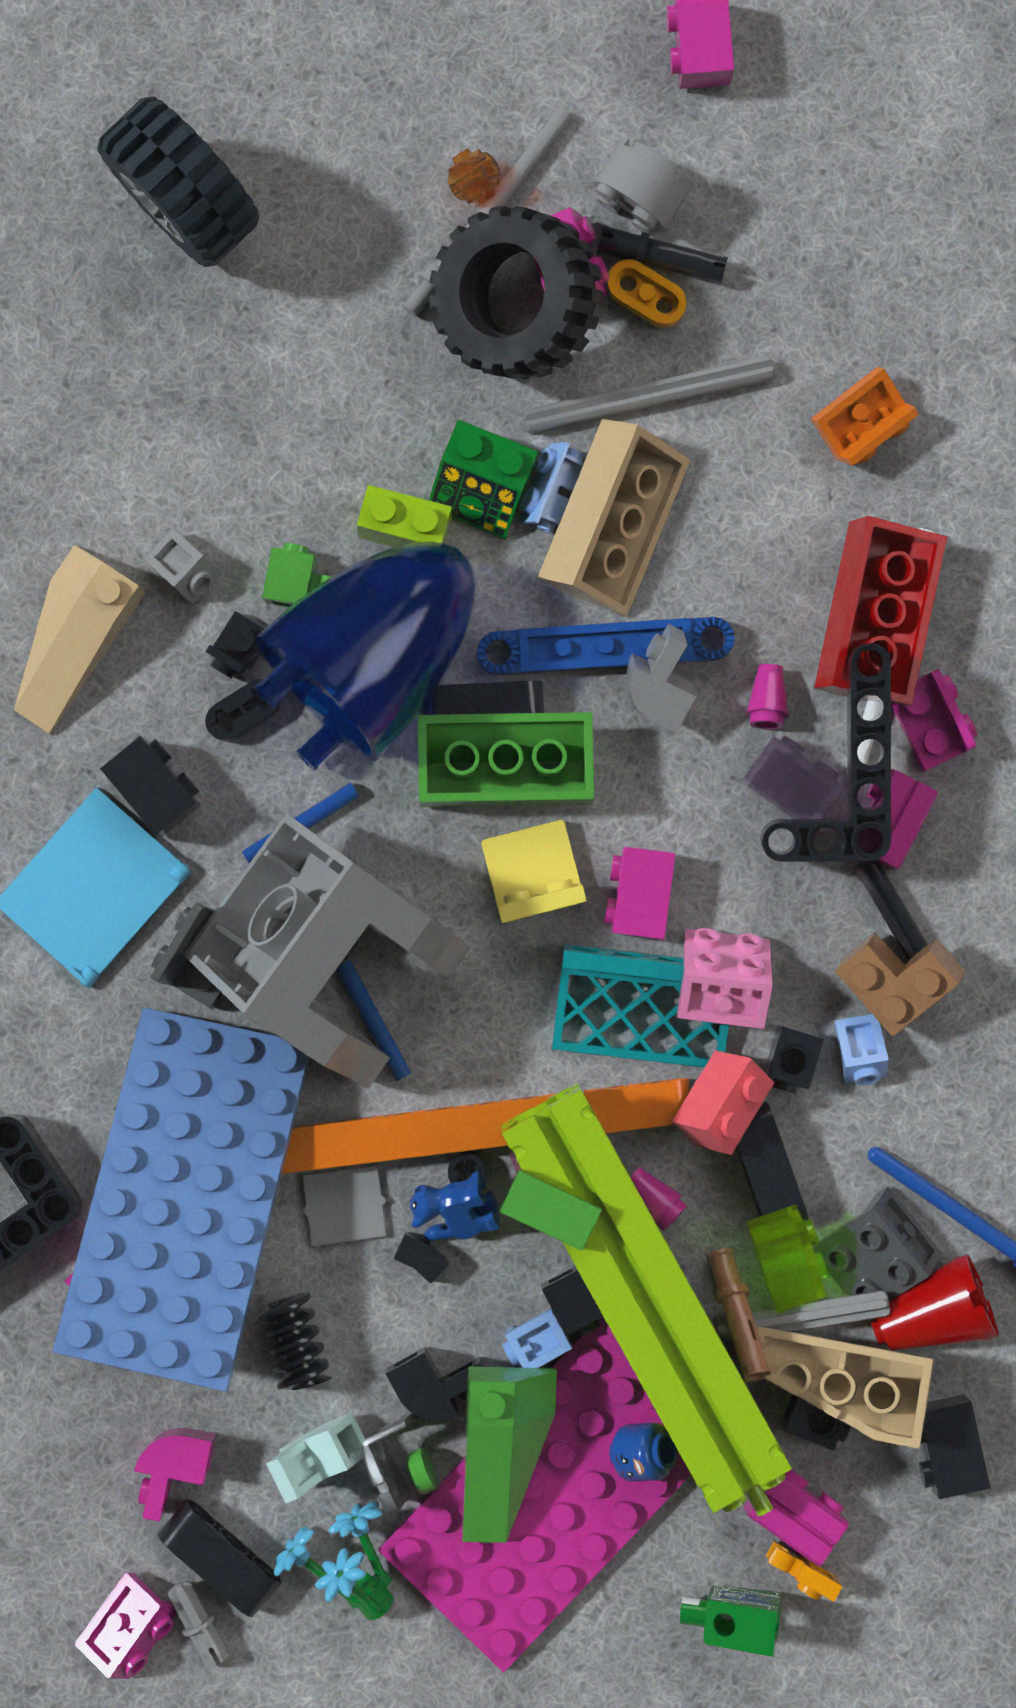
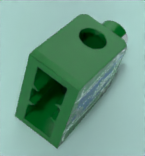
M713 1585L707 1600L690 1597L682 1598L680 1624L704 1627L703 1643L707 1645L773 1657L779 1634L782 1592ZM721 1614H728L733 1620H727Z

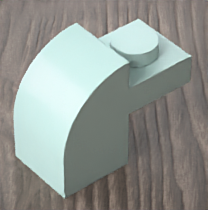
M351 1412L294 1439L279 1449L280 1453L268 1461L266 1465L285 1503L300 1498L323 1479L347 1471L363 1459L362 1445L366 1439Z

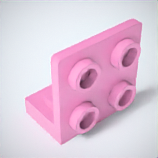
M710 928L685 929L684 973L677 1008V1018L764 1029L773 986L770 940L751 933L735 935L719 933Z

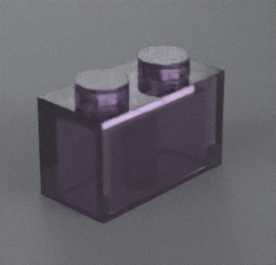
M775 736L770 738L740 780V782L792 819H822L845 787L836 781L840 775L821 761H818L816 765L812 764L801 756L805 750L786 736H783L781 740Z

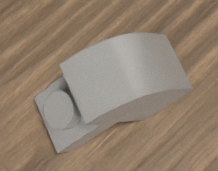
M668 624L662 635L657 633L651 640L646 651L648 660L632 653L628 663L627 677L633 702L639 712L653 723L676 733L697 696L693 682L672 673L688 644L684 631Z

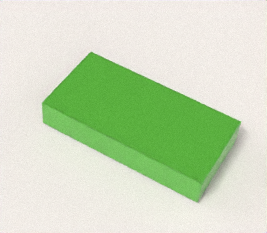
M520 1169L500 1209V1213L583 1251L602 1211L601 1207Z

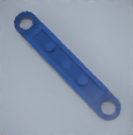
M713 616L528 628L490 632L479 642L477 658L480 666L486 672L493 675L628 667L632 653L646 660L649 659L646 657V651L651 640L657 633L662 635L667 625L670 624L684 631L688 644L677 664L717 661L727 656L734 645L735 636L733 628H731L728 622ZM715 627L722 631L725 637L723 647L716 651H710L702 645L700 640L701 633L706 628ZM496 641L506 643L511 650L509 660L502 665H494L486 656L488 646Z

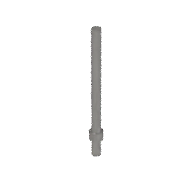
M559 108L477 213L482 212L489 215V210L492 207L504 206L572 120L571 115L566 110ZM441 260L436 265L433 263L429 265L420 277L422 280L421 284L403 305V308L414 317H417L429 302V296L435 294L436 284L429 282L431 271L439 270Z

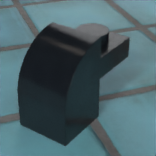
M424 1347L387 1367L386 1376L401 1403L411 1413L423 1419L437 1421L450 1419L458 1415V1406L453 1397L459 1395L462 1400L467 1398L469 1366L485 1367L481 1357H478L442 1377L427 1348Z

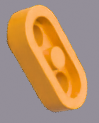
M633 259L621 260L609 271L607 290L610 297L616 303L658 328L673 327L683 318L687 305L686 296L683 290L673 282ZM629 278L636 283V287L632 291H625L621 288L620 282L623 279ZM660 301H667L671 304L672 310L664 314L657 310L656 305Z

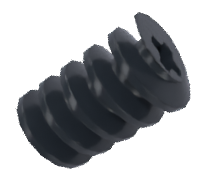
M310 1293L296 1294L267 1304L269 1310L258 1317L259 1321L273 1322L274 1325L263 1334L264 1338L278 1340V1344L268 1350V1355L282 1356L283 1361L272 1368L273 1372L287 1374V1378L277 1384V1389L299 1390L321 1384L332 1378L331 1376L319 1375L328 1368V1361L326 1359L314 1358L324 1350L323 1343L310 1341L319 1334V1327L317 1325L305 1324L315 1316V1311L312 1308H301L303 1304L310 1300Z

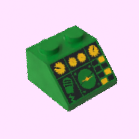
M458 419L442 456L429 501L452 506L453 519L506 540L536 467L538 451Z

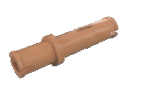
M718 1249L707 1255V1260L710 1263L717 1286V1291L715 1292L716 1302L723 1306L743 1373V1380L745 1382L758 1381L770 1375L771 1370L768 1367L758 1329L747 1297L750 1295L748 1284L742 1282L734 1256V1249Z

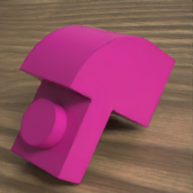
M175 1428L161 1433L149 1443L140 1455L134 1469L135 1472L151 1475V1478H143L138 1497V1503L145 1505L143 1519L160 1522L166 1511L172 1479L199 1485L204 1484L209 1474L216 1439L215 1433L190 1428Z

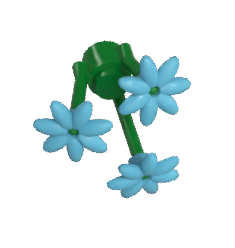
M373 1501L364 1507L356 1503L352 1507L351 1513L336 1515V1522L329 1528L330 1534L340 1531V1536L345 1537L352 1532L354 1537H359L375 1573L373 1576L357 1568L363 1560L364 1554L357 1552L349 1558V1551L346 1548L340 1550L336 1563L325 1561L321 1567L310 1558V1552L307 1551L305 1546L314 1533L313 1530H308L306 1526L298 1530L294 1539H288L285 1545L287 1550L277 1555L274 1575H280L284 1569L289 1571L294 1563L298 1567L304 1565L320 1578L316 1582L315 1587L319 1590L326 1589L324 1597L327 1602L332 1601L337 1593H339L352 1608H358L369 1621L382 1617L394 1602V1596L387 1588L392 1579L383 1569L367 1533L369 1531L367 1521L382 1515V1511L377 1509L379 1503Z

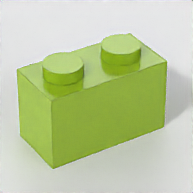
M367 485L356 525L358 538L441 560L452 520V506Z

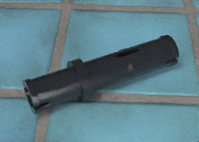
M607 225L603 226L597 253L602 252L625 259H633L642 264L717 282L716 284L721 285L728 257H721L649 238L650 233L643 231L641 235L610 228Z

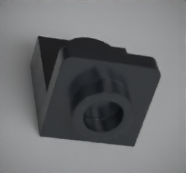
M235 611L214 645H209L205 651L214 659L210 666L230 679L234 677L235 673L246 678L273 635Z

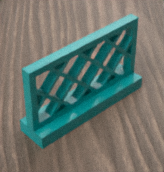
M564 943L552 1050L705 1067L711 1057L697 1056L687 1043L705 1029H708L717 1040L716 1051L726 1052L729 1025L719 1023L717 1033L712 1026V1022L701 1021L702 1024L685 1037H682L669 1021L671 1017L677 1014L678 1004L663 1014L650 997L662 986L674 987L680 994L684 973V957ZM569 975L589 977L598 990L578 1004L568 992ZM597 978H604V979H611V980H609L607 983H605V984L602 986V984L598 981ZM620 980L632 982L641 994L622 1009L607 992L608 989ZM640 983L653 985L645 991ZM603 995L616 1011V1014L597 1028L583 1009ZM566 1000L574 1007L567 1014H565ZM646 1000L659 1016V1019L642 1032H639L626 1014ZM577 1013L592 1030L580 1042L562 1040L564 1023ZM621 1018L635 1037L622 1047L611 1046L602 1032ZM664 1023L678 1042L665 1052L654 1051L645 1040V1037ZM597 1037L602 1044H594L589 1042H591L594 1038ZM640 1042L645 1049H637L632 1047H634L637 1043ZM683 1047L689 1055L675 1052Z

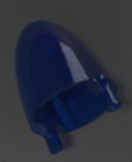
M414 542L387 549L355 563L324 581L296 601L255 637L258 650L272 668V671L259 684L253 687L256 693L269 706L274 708L291 691L322 725L301 748L295 751L298 757L313 771L317 770L318 766L340 744L342 746L347 744L354 751H361L369 760L377 761L418 715L449 669L467 631L475 600V576L471 563L466 555L457 548L440 542Z

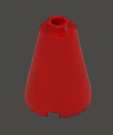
M968 1254L956 1257L931 1273L928 1278L890 1300V1315L871 1320L878 1343L880 1345L887 1343L890 1350L987 1341L998 1337L999 1331L990 1301L986 1300L982 1290L983 1283L971 1257Z

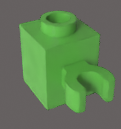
M284 543L283 549L275 547L271 549L262 598L266 604L308 611L311 594L340 599L343 582H341V578L316 575L318 561L315 555L308 554V547Z

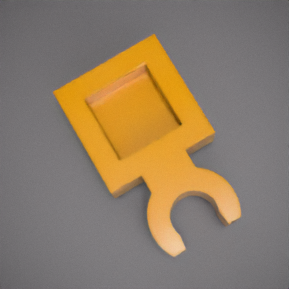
M773 1541L765 1555L769 1559L768 1563L795 1577L798 1581L796 1587L800 1591L818 1601L823 1595L835 1602L843 1587L836 1575L820 1566L818 1567L805 1557L798 1556L776 1541Z

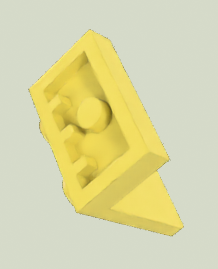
M563 820L484 839L481 842L502 924L587 901L583 885L579 880Z

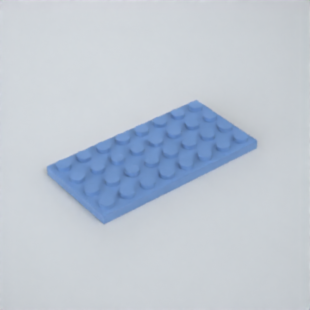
M143 1007L55 1339L53 1353L229 1392L308 1069L309 1056L279 1036Z

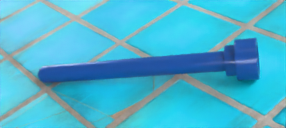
M872 1147L868 1151L867 1157L871 1163L1014 1261L1013 1266L1016 1267L1015 1240L883 1149Z

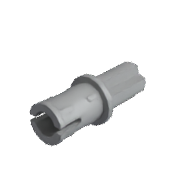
M186 1580L176 1584L168 1591V1598L184 1626L182 1634L185 1637H190L203 1661L204 1668H213L217 1664L209 1650L210 1648L214 1649L220 1663L230 1656L229 1650L226 1649L212 1623L215 1617L212 1613H207L190 1581Z

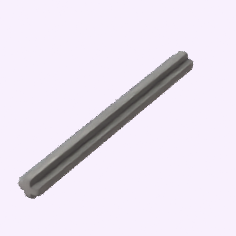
M769 356L759 357L527 409L524 412V420L527 431L530 434L771 381L775 374L774 366Z

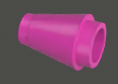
M761 664L757 667V674L746 715L750 717V726L764 730L781 729L784 727L785 719L789 717L783 667L780 665Z
M641 1167L630 1176L657 1226L662 1231H665L687 1208V1205L680 1200L683 1195Z

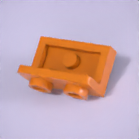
M877 366L810 419L834 457L843 463L853 466L871 459L877 451L876 448L888 438H895L903 434L910 427L909 422L917 417L919 412L915 406L905 403L886 370Z

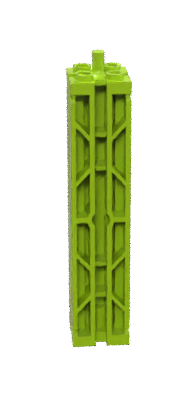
M578 1082L547 1098L546 1101L536 1107H531L501 1124L502 1135L509 1148L513 1150L522 1171L601 1207L602 1211L583 1251L564 1242L562 1243L696 1484L701 1488L712 1512L715 1513L720 1509L724 1512H729L741 1506L747 1498L757 1516L770 1512L773 1506L764 1490L771 1489L784 1481L786 1478L785 1473L792 1470Z

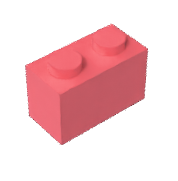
M715 1050L673 1118L672 1123L695 1146L732 1155L774 1082L751 1058Z

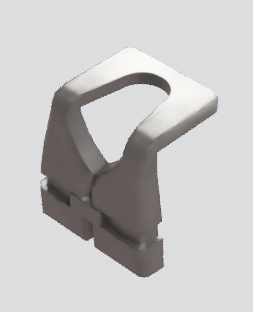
M413 1413L378 1429L362 1445L367 1473L372 1486H376L380 1493L377 1497L386 1512L392 1513L400 1509L412 1497V1494L383 1438L413 1422L418 1417Z

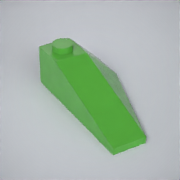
M469 1366L462 1542H507L555 1416L556 1368Z

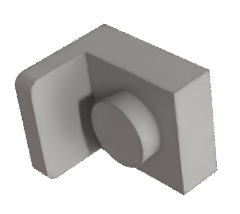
M174 528L144 558L153 569L191 604H194L202 595L206 594L221 575V572Z

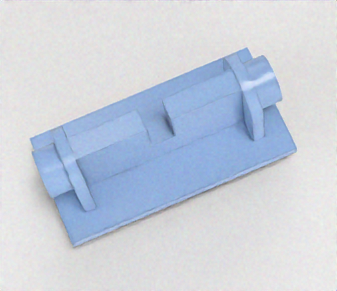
M568 442L553 443L543 450L536 465V470L539 473L533 487L526 491L521 501L520 508L523 513L519 523H538L537 528L539 530L553 534L554 529L559 526L569 501L568 498L557 494L558 489L561 487L569 492L573 491L584 464L582 462L584 457L582 452L569 448L570 443Z

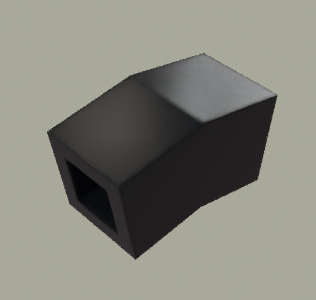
M405 1232L394 1256V1260L414 1268L430 1284L450 1263L430 1242L408 1232Z

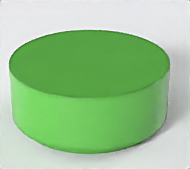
M419 1448L407 1453L406 1465L416 1490L422 1495L437 1490L439 1486L437 1475L426 1450Z

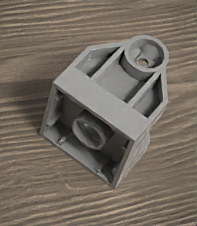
M286 813L183 955L245 1015L324 1067L352 1079L368 1089L391 1057L372 1044L373 1041L317 1001L315 998L367 926L382 936L386 935L448 978L471 947Z

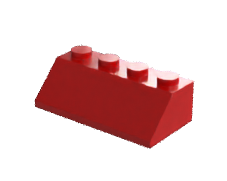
M868 515L849 522L814 689L847 697V662L849 654L858 645L865 643L878 644L890 656L891 704L912 706L948 536ZM871 650L864 651L857 661L859 671L865 676L875 674L881 664L877 653ZM866 695L861 698L862 700L879 702L874 695Z

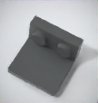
M196 902L192 908L187 907L179 916L175 924V930L178 932L169 946L164 945L156 954L152 962V967L155 970L151 975V979L161 984L174 986L208 1008L214 1009L223 993L183 955L215 911L211 907Z
M889 1186L873 1197L863 1213L817 1242L812 1248V1253L847 1296L883 1290L886 1292L889 1301L928 1278L943 1254Z

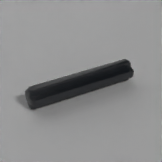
M868 861L857 869V874L907 959L910 960L928 944L879 861Z

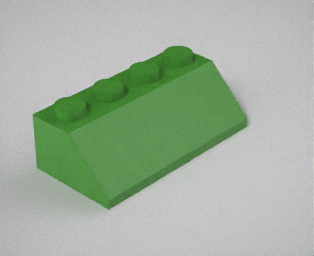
M592 712L418 715L420 807L592 805L594 801Z

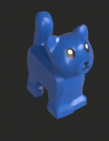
M479 1171L472 1173L468 1180L454 1182L441 1189L430 1185H420L415 1189L414 1195L410 1199V1209L413 1214L412 1227H420L441 1215L446 1223L430 1226L424 1233L427 1242L449 1238L470 1239L483 1231L488 1232L500 1229L498 1202L491 1191L483 1195L481 1189L486 1188V1183Z

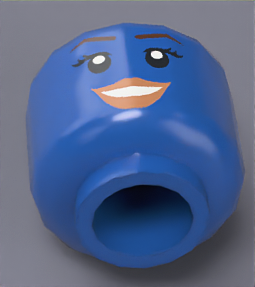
M634 1423L626 1424L618 1429L610 1445L609 1456L618 1475L625 1481H660L674 1467L677 1460V1448L668 1431L661 1424Z

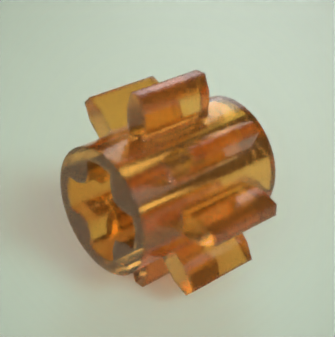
M467 148L452 158L455 165L448 169V184L452 193L462 201L467 200L469 204L477 200L481 205L496 195L493 187L500 184L501 173L499 165L492 155L487 152H481L480 149L472 153Z

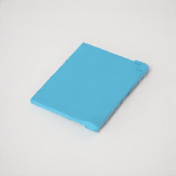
M96 787L0 895V910L69 970L83 986L90 989L100 975L167 899L190 876L192 871L187 864H183Z

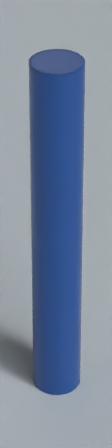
M350 782L294 819L310 829L360 796ZM271 833L242 851L248 863L252 861Z
M351 960L340 964L336 970L375 1043L381 1051L391 1057L387 1065L395 1080L398 1081L411 1074V1071Z

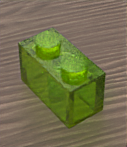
M796 1204L746 1221L765 1286L777 1314L827 1297L822 1279L829 1277L828 1270L821 1252L814 1254L812 1247L819 1244V1239L812 1220L807 1219L803 1221Z

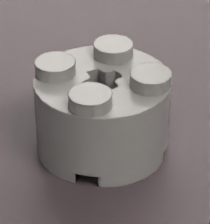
M622 137L593 182L596 187L595 191L599 194L596 200L603 207L615 214H618L620 209L631 214L634 217L632 224L641 232L650 233V237H653L657 230L665 231L692 190L693 183L687 176L681 183L674 176L678 167L650 147L638 141L633 148L629 147V138Z

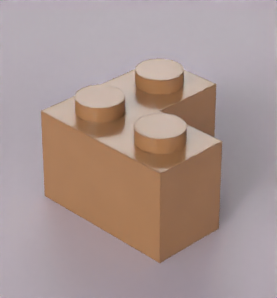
M874 932L841 960L835 972L893 1037L959 985L965 970L937 938L903 964L877 933Z

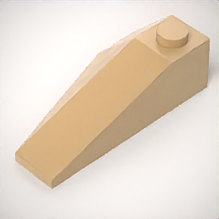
M74 545L50 580L14 711L48 734H51L146 592L139 585L103 561Z
M757 1326L766 1361L771 1370V1374L767 1375L765 1379L859 1430L873 1440L920 1449L935 1358Z

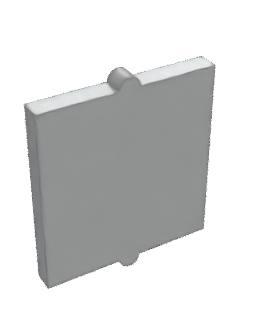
M378 1165L302 1175L306 1200L303 1214L308 1215L311 1246L387 1236L383 1210L386 1197L381 1195Z

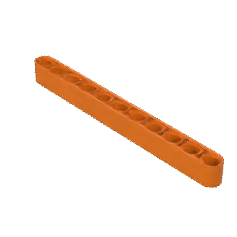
M689 1078L670 1079V1081L661 1080L629 1084L627 1087L621 1085L584 1090L583 1093L606 1133L674 1125L672 1120L691 1089ZM555 1094L542 1095V1097L533 1096L501 1100L499 1103L492 1101L456 1106V1108L452 1106L413 1111L414 1113L404 1112L372 1116L370 1119L369 1117L332 1121L328 1122V1124L324 1122L293 1126L282 1174L508 1146L502 1135L501 1124L531 1107H536Z

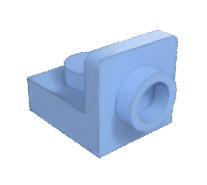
M869 1014L835 1020L834 1028L843 1063L844 1083H856L859 1086H867L877 1083L881 1078L886 1077L889 1059L880 1022L874 1015Z
M552 1308L517 1327L513 1325L506 1329L505 1336L508 1341L502 1344L512 1365L516 1367L521 1364L523 1368H539L572 1349V1344L561 1328Z

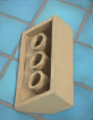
M602 419L538 578L564 593L627 617L690 459L638 424Z

